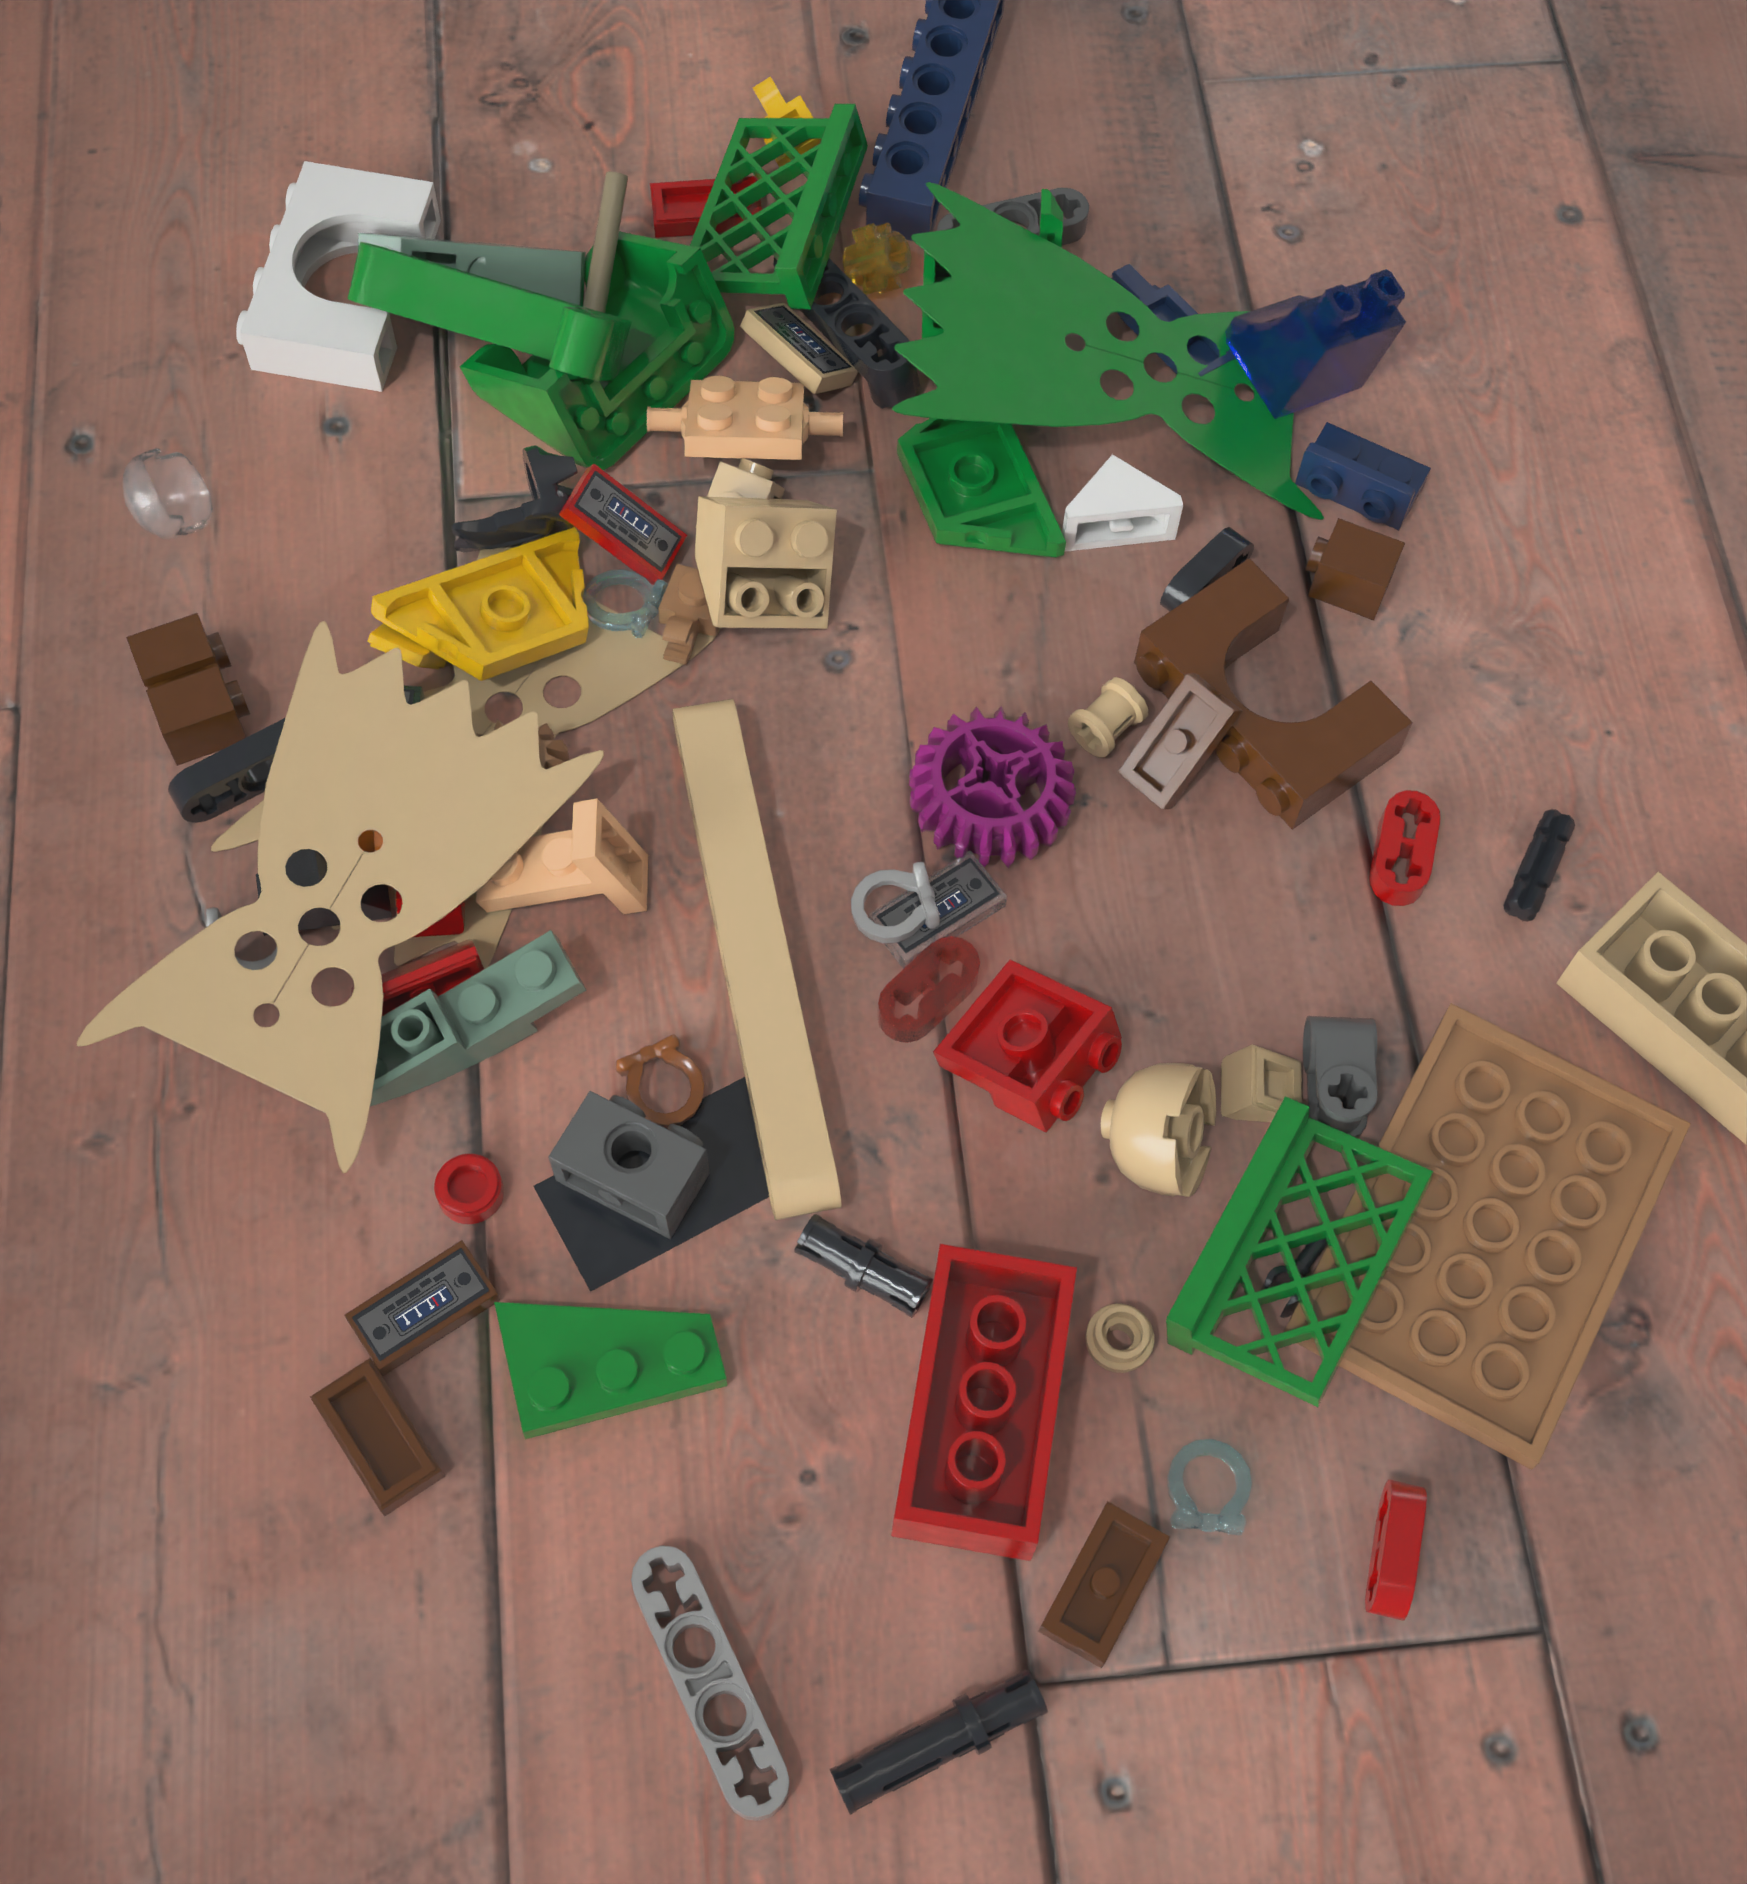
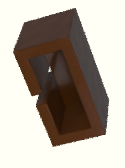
M198 613L126 637L144 686L148 688L146 692L162 736L177 766L223 750L246 738L239 718L250 715L248 706L238 681L234 680L225 683L221 670L232 665L219 632L206 635Z

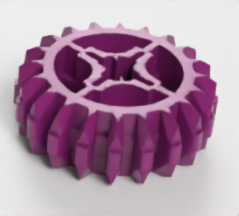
M976 706L973 712L970 713V720L967 723L955 714H952L950 720L947 721V730L933 727L932 732L928 735V745H920L915 753V765L909 774V786L913 790L910 793V806L913 812L919 813L918 825L921 828V832L935 831L933 842L936 844L937 850L952 843L955 845L954 856L957 858L958 863L967 857L969 852L978 854V861L982 868L989 864L991 856L999 855L1002 862L1009 868L1014 863L1016 851L1032 860L1038 853L1039 843L1051 847L1052 843L1056 841L1058 829H1064V826L1069 822L1071 813L1069 808L1070 805L1074 804L1076 788L1074 783H1072L1074 776L1072 762L1064 760L1066 750L1063 747V741L1048 742L1050 732L1048 731L1047 724L1033 730L1028 728L1029 719L1026 712L1019 716L1015 722L1006 720V714L1002 706L995 712L994 718H984ZM962 764L965 769L964 777L958 780L957 787L947 791L943 784L945 777L956 766ZM1036 783L1041 796L1030 808L1024 811L1020 806V798L1025 794L1027 786Z

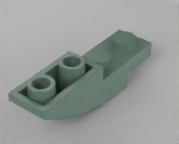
M358 233V249L360 242H366L583 306L586 252L485 242H462L376 233Z
M550 930L444 994L438 996L431 989H428L382 1016L379 1050L370 1106L395 1099L439 1082L500 1053L536 1033L538 1029L534 1021L585 992L586 988L559 938Z

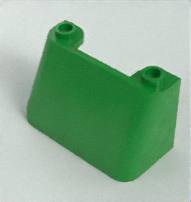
M619 231L605 313L629 320L632 323L619 374L614 379L595 381L568 374L549 367L550 360L532 355L521 364L518 356L512 349L497 344H487L478 349L460 366V369L479 398L561 455L573 457L575 464L585 468L596 464L602 470L608 469L647 433L648 407L673 408L690 392L691 380H703L725 359L731 350L734 342V324L701 248ZM592 246V248L589 250V252L586 254V257H585V278H584V282H585L586 288H587V282H588V276H589V270H590V264H591L593 246Z

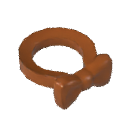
M675 1034L653 1045L644 1046L638 1052L616 1061V1071L622 1077L627 1075V1100L637 1105L645 1113V1119L663 1128H667L670 1124L682 1125L692 1118L702 1103L704 1092L701 1070L691 1058L678 1051L680 1040ZM656 1059H661L666 1064L681 1070L688 1078L691 1088L690 1097L686 1104L679 1110L670 1113L655 1112L647 1107L641 1099L639 1092L643 1065Z

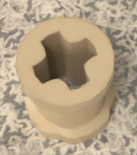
M1114 677L1101 687V695L1086 710L1078 709L1070 715L1068 727L1075 740L1086 751L1097 757H1106L1115 748L1114 740L1130 725L1141 723L1148 716V707L1144 698L1130 683L1124 679Z

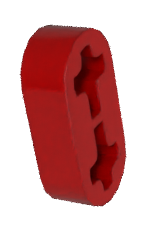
M1405 790L1396 793L1389 799L1378 825L1369 874L1370 886L1374 894L1381 901L1392 906H1405L1414 903L1421 897L1432 873L1440 826V810L1434 800L1419 791ZM1404 813L1414 815V823L1417 825V828L1412 838L1403 837L1405 821L1402 816ZM1398 857L1407 859L1405 877L1409 879L1406 884L1396 882L1395 872L1392 871Z
M1388 1480L1384 1486L1378 1507L1365 1595L1366 1612L1402 1621L1406 1619L1415 1591L1426 1513L1427 1492L1424 1487L1394 1480Z

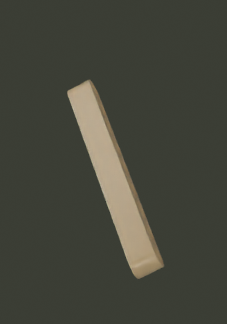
M734 699L674 708L672 713L677 745L774 1219L780 1220L841 1208V1195L835 1162Z

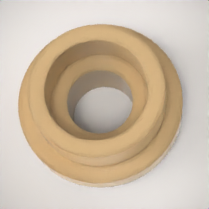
M1111 1304L1101 1308L1093 1315L1086 1330L1085 1342L1090 1356L1099 1366L1108 1371L1125 1373L1136 1370L1147 1361L1154 1346V1331L1150 1321L1140 1310L1126 1304ZM1114 1330L1123 1331L1129 1336L1131 1346L1125 1350L1115 1349L1109 1344L1107 1334Z

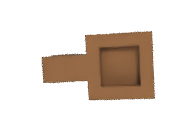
M676 564L659 605V623L666 624L663 640L668 641L663 654L664 660L687 665L698 633L714 637L718 633L719 627L713 626L699 570L696 568Z

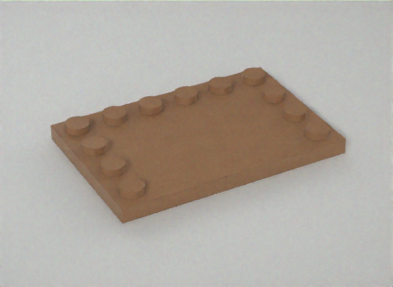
M1450 1003L1377 1146L1432 1170V1180L1339 1366L1532 1470L1540 1463L1691 1123ZM1390 1174L1364 1180L1376 1208L1404 1200L1411 1186L1410 1183ZM1356 1189L1341 1219L1365 1212ZM1394 1218L1382 1221L1386 1233ZM1371 1225L1336 1235L1347 1264L1374 1257L1380 1247ZM1328 1244L1312 1275L1337 1268ZM1366 1274L1353 1277L1357 1289H1359ZM1343 1281L1307 1291L1318 1322L1346 1314L1351 1305ZM1300 1303L1297 1304L1283 1332L1308 1325ZM1337 1331L1324 1335L1328 1347H1330ZM1313 1338L1297 1343L1320 1356Z

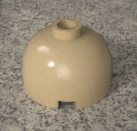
M1159 1063L1136 1071L1122 1085L1116 1100L1109 1099L1106 1102L1101 1117L1102 1137L1110 1139L1112 1157L1120 1172L1140 1188L1167 1196L1179 1195L1190 1197L1194 1195L1203 1179L1211 1151L1209 1146L1200 1147L1204 1124L1215 1126L1216 1094L1212 1073L1208 1069L1195 1067L1192 1064Z

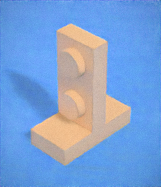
M597 798L574 802L572 830L531 837L484 886L477 890L476 902L486 912H493L603 893L623 914L647 911L648 854Z

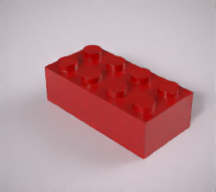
M940 1244L892 1526V1537L1031 1561L1039 1540L1077 1267Z

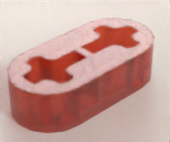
M958 937L939 938L923 950L884 987L879 997L877 1018L879 1026L885 1035L899 1042L918 1041L933 1030L971 994L977 985L980 967L979 955L973 945ZM941 960L948 965L954 964L957 960L963 963L961 978L954 973H950L937 985L934 983L939 976ZM920 994L924 996L918 1004L917 1019L909 1014L902 1016L900 1019L895 1017L896 1001L907 1006Z

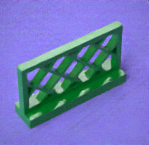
M834 104L830 118L738 119L690 246L701 248L706 262L720 254L728 261V263L711 272L720 293L785 295L790 309H811L868 148L856 104ZM750 138H772L773 140L752 154H749L746 150ZM808 139H822L820 144L801 155L794 148ZM784 153L791 160L770 174H767L761 168ZM753 173L758 181L736 194L731 191L734 183ZM804 174L807 178L806 183L789 194L785 195L779 188L799 175ZM769 193L775 198L776 202L754 215L746 208ZM736 213L744 220L721 235L715 231L719 223ZM787 214L793 219L791 225L772 236L764 229ZM754 234L761 240V243L738 257L730 249ZM772 255L778 260L773 274L749 272L750 268Z
M1285 1096L1166 1318L1167 1344L1190 1355L1197 1349L1319 1407L1432 1180L1433 1171L1310 1118L1309 1106ZM1317 1142L1340 1152L1348 1170L1313 1180L1305 1160L1312 1146ZM1356 1160H1358V1161H1360V1162H1362V1163H1365V1164H1367V1165H1363V1166H1360V1167H1359L1358 1164H1357V1162H1356ZM1299 1173L1303 1184L1291 1187ZM1390 1174L1411 1184L1404 1200L1376 1208L1364 1180ZM1354 1184L1365 1212L1330 1222L1319 1194ZM1309 1197L1320 1225L1285 1236L1277 1217L1281 1205ZM1394 1218L1386 1233L1382 1221ZM1371 1225L1380 1246L1376 1255L1347 1264L1336 1235ZM1269 1228H1271L1275 1239L1263 1242ZM1326 1239L1337 1268L1301 1278L1290 1249ZM1280 1252L1291 1282L1255 1292L1247 1272L1253 1260ZM1366 1274L1359 1289H1357L1353 1277ZM1343 1281L1351 1301L1347 1313L1318 1322L1307 1291ZM1241 1283L1245 1295L1233 1299ZM1297 1295L1308 1325L1272 1336L1261 1305ZM1251 1309L1262 1339L1235 1346L1214 1336V1333L1224 1316ZM1337 1331L1330 1347H1328L1324 1335ZM1313 1338L1322 1359V1363L1313 1381L1310 1382L1285 1370L1277 1349ZM1267 1352L1270 1362L1256 1355Z

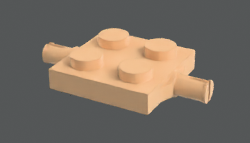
M710 376L703 380H691L689 400L682 408L648 407L647 432H682L685 444V457L801 460L802 445L808 439V435L843 437V412H809V408L804 403V385L802 383H791L784 378L770 377L760 382L733 381L725 376Z

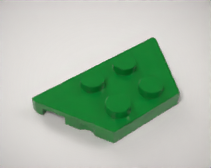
M929 418L923 423L915 424L898 439V458L936 544L1055 558L1064 555L1066 540L1012 424Z

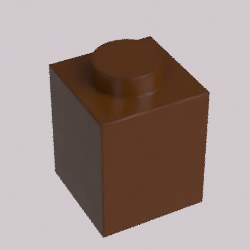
M1338 518L1330 539L1327 540L1318 536L1305 570L1315 573L1308 596L1374 621L1405 542Z

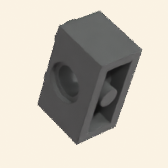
M589 1091L548 1156L556 1181L671 1240L710 1174L707 1151L703 1148L702 1141L695 1134L681 1126L670 1124L665 1129L645 1119V1113L637 1105L623 1097L613 1095L608 1100ZM630 1151H643L650 1155L648 1161L638 1168L627 1169L617 1164L619 1159Z

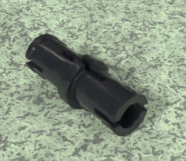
M814 1214L806 1224L794 1250L795 1253L815 1263L817 1262L845 1279V1287L854 1292L863 1289L892 1304L893 1307L906 1313L911 1318L919 1310L933 1282L931 1277L907 1267L882 1252V1244L873 1239L864 1242L837 1228L834 1224L817 1214Z

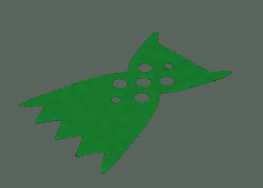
M931 182L926 183L934 197L960 223V226L953 229L913 234L911 238L948 271L951 279L903 290V294L943 329V334L896 344L894 348L900 355L929 377L937 388L896 404L892 408L893 411L903 415L931 419L1049 427L1104 425L1130 421L1148 414H1155L1160 416L1186 442L1256 489L1305 516L1320 520L1324 519L1321 511L1292 481L1290 465L1298 340L1303 336L1332 325L1335 322L1334 319L1321 314L1298 311H1233L1194 314L1166 322L1159 319L1131 292L1078 256L967 197L941 185ZM1114 312H1123L1130 315L1139 326L1138 337L1132 341H1121L1115 338L1107 329V317ZM1071 333L1078 334L1084 339L1086 346L1082 351H1074L1066 345L1065 337ZM1194 336H1204L1216 344L1219 349V358L1227 354L1226 352L1232 347L1240 356L1200 377L1198 373L1208 365L1196 362L1189 355L1187 343ZM1151 353H1162L1168 356L1176 365V378L1165 383L1150 377L1144 368L1145 357ZM1118 370L1125 373L1133 383V394L1124 400L1108 396L1100 385L1101 375L1105 371ZM1242 383L1250 386L1254 391V398L1251 401L1239 399L1234 390L1237 384ZM1198 394L1207 398L1212 403L1215 416L1210 423H1195L1184 414L1182 401L1187 395Z

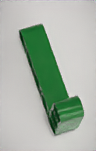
M360 242L348 294V300L545 358L550 360L549 367L595 381L610 380L618 376L632 323L629 320L366 242Z

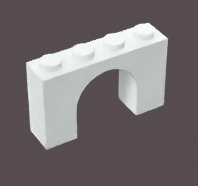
M304 161L297 182L291 183L287 189L286 211L280 225L276 224L271 231L270 253L264 267H259L255 273L253 282L254 295L248 311L243 310L238 318L237 340L240 345L244 346L251 370L383 391L397 350L389 312L376 308L325 300L307 291L305 285L311 275L326 262L346 254L358 253V233L435 239L441 219L433 182Z

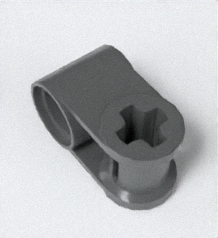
M1307 1016L1304 1025L1303 1067L1307 1074L1309 1117L1356 1138H1359L1365 1130L1368 1115L1375 1107L1378 1095L1376 1080L1377 1028L1373 1018Z

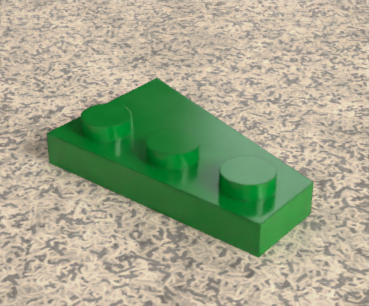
M494 1302L525 1439L727 1386V1378L710 1314Z

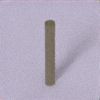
M612 171L606 172L583 305V307L604 313L606 312L628 176Z

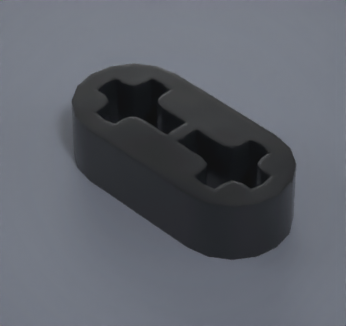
M1231 527L1224 528L1173 577L1163 592L1160 605L1168 611L1173 610L1249 559L1253 553L1254 544Z

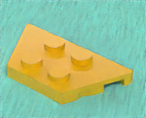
M573 527L372 596L371 613L377 620L480 681L586 643L589 624L587 605L583 602L585 588L583 569H580L579 532Z

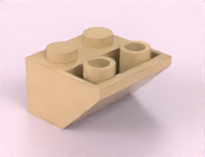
M698 496L695 559L713 626L726 628L827 629L837 509L808 500Z

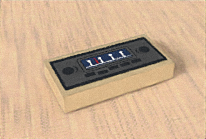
M785 303L746 311L740 327L813 394L852 385L858 371L838 350Z

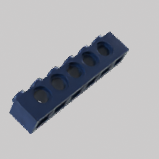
M926 0L925 14L928 15L927 19L919 18L914 31L912 51H915L914 57L905 56L899 80V88L902 89L901 95L892 94L886 116V127H889L888 133H879L876 139L872 165L876 167L874 174L865 173L861 183L859 206L867 208L866 231L913 241L911 238L913 234L933 232L942 204L934 197L926 183H935L945 188L948 186L1003 17L1005 0Z

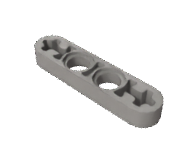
M659 1546L651 1548L639 1557L633 1567L631 1582L638 1605L727 1803L734 1813L744 1819L760 1821L770 1818L781 1810L788 1798L790 1783L783 1758L693 1563L686 1553L675 1547ZM661 1564H664L669 1573L681 1570L685 1575L676 1581L677 1594L684 1610L695 1600L699 1602L701 1607L700 1611L680 1614L664 1629L660 1628L657 1619L671 1617L667 1602L660 1591H653L648 1594L644 1588L654 1581L651 1569ZM693 1627L703 1628L708 1631L716 1644L711 1660L704 1666L697 1668L685 1667L680 1664L673 1652L674 1642L679 1634ZM722 1694L737 1697L746 1708V1720L742 1728L729 1736H719L711 1732L705 1725L703 1718L709 1701ZM755 1734H759L764 1744L763 1746L749 1748L756 1768L760 1773L773 1770L777 1776V1780L768 1786L770 1800L760 1805L757 1804L756 1799L752 1795L739 1798L735 1792V1788L744 1783L743 1771L736 1755L726 1765L721 1764L717 1755L719 1752L740 1748Z

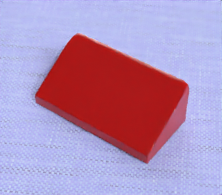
M465 940L381 974L383 987L382 1016L428 989H431L440 996L484 970L473 940ZM354 986L351 988V996L354 990Z

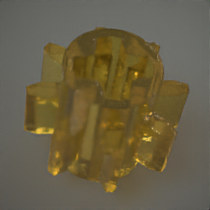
M871 223L853 229L852 235L856 243L845 247L843 253V267L849 279L855 285L863 286L865 295L875 292L883 294L901 288L902 283L899 274L909 270L912 260L910 246L906 238L897 231L891 232L890 223L878 226Z

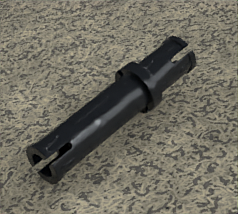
M1025 1669L996 1687L970 1699L965 1693L953 1699L954 1707L944 1711L939 1716L897 1735L855 1759L852 1758L839 1766L831 1768V1775L849 1814L857 1812L858 1809L872 1803L883 1795L921 1778L957 1757H961L973 1750L978 1755L992 1748L990 1741L1023 1723L1025 1724L1047 1714L1048 1710L1045 1701L1030 1672Z

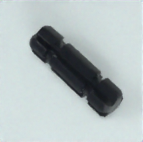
M1556 809L1544 812L1515 876L1514 884L1503 904L1504 910L1508 915L1528 922L1535 919L1536 914L1540 911L1547 888L1551 885L1566 849V843L1569 841L1575 828V821L1570 815L1561 814Z

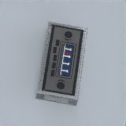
M971 851L967 852L964 857H959L929 876L930 886L935 892L940 925L935 929H930L924 924L908 939L899 943H884L904 970L1006 907L1008 896ZM906 890L869 913L868 918L882 926L898 925L904 922L914 909L921 905L920 898L916 892Z

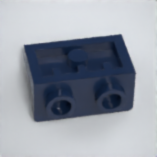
M1326 422L1315 443H1310L1305 450L1295 484L1309 490L1317 497L1332 500L1362 514L1373 522L1383 523L1399 531L1421 492L1431 468Z

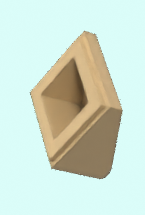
M1255 1045L1245 1047L1226 1056L1222 1060V1116L1235 1120L1272 1122L1285 1096L1302 1103L1301 1061Z

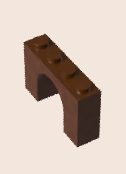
M1249 558L1143 629L1140 634L1134 664L1143 681L1149 687L1159 689L1168 700L1187 673H1196L1243 710L1215 748L1216 754L1229 771L1239 773L1256 791L1261 805L1270 814L1279 815L1293 830L1399 754L1413 722L1372 681L1366 683L1327 712L1307 721H1274L1264 718L1245 707L1231 691L1225 676V669L1235 660L1279 631L1289 601V597Z

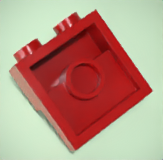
M1009 960L933 1053L941 1068L988 1091L995 1107L1047 1133L1057 1119L1068 1121L1076 1115L1084 1098L1083 1086L1096 1070L1106 1073L1114 1067L1121 1054L1122 1036L1112 1007L1013 960Z

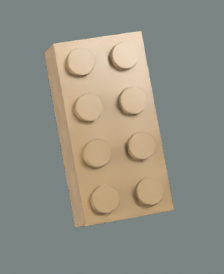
M1657 872L1576 953L1556 984L1747 1145V944L1661 873Z

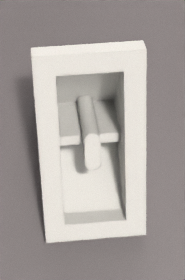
M1112 454L1065 509L1062 534L1066 540L1065 552L1175 540L1183 509L1181 495Z

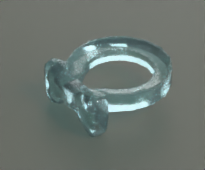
M623 569L609 570L601 573L586 585L583 593V600L587 605L588 618L602 629L611 631L632 630V634L636 638H643L651 620L658 615L659 605L668 584L661 579H657L654 586H652L646 578L638 573ZM623 584L638 590L645 603L637 611L614 614L601 609L595 600L598 593L604 588Z
M1214 1439L1195 1440L1182 1447L1173 1458L1167 1475L1169 1496L1177 1508L1170 1518L1172 1528L1200 1529L1207 1533L1218 1531L1232 1535H1241L1246 1527V1519L1240 1512L1249 1499L1252 1487L1250 1469L1242 1455L1227 1443ZM1210 1455L1220 1458L1229 1465L1235 1475L1236 1489L1234 1496L1221 1509L1218 1515L1199 1512L1196 1504L1184 1487V1469L1191 1460L1199 1456Z

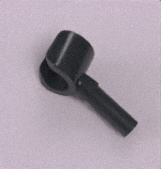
M1326 1239L1306 1244L1297 1258L1294 1259L1301 1278L1307 1276L1310 1272V1267L1327 1246ZM1278 1266L1269 1271L1261 1290L1291 1282L1286 1267ZM1297 1295L1290 1297L1280 1315L1281 1318L1292 1315L1299 1303Z

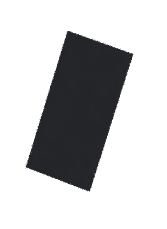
M745 1077L704 1097L695 1115L682 1125H679L695 1134L702 1141L703 1148L707 1151L710 1174L671 1240L556 1181L554 1175L533 1186L590 1292L769 1197ZM630 1151L624 1154L617 1164L627 1169L638 1168L648 1161L650 1155L643 1151Z

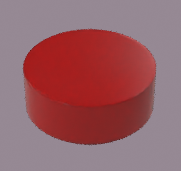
M462 1154L453 1157L440 1168L434 1183L435 1196L441 1210L448 1218L461 1224H477L487 1220L499 1209L504 1197V1185L499 1170L491 1160L478 1154Z

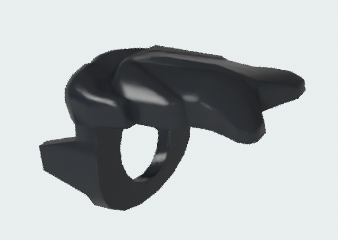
M536 445L523 448L525 474L533 500L523 503L521 507L497 512L491 517L452 524L453 534L459 537L454 542L455 550L473 552L482 549L516 547L573 528L574 526L559 515L573 489L559 485V483L578 473L574 458L548 453Z

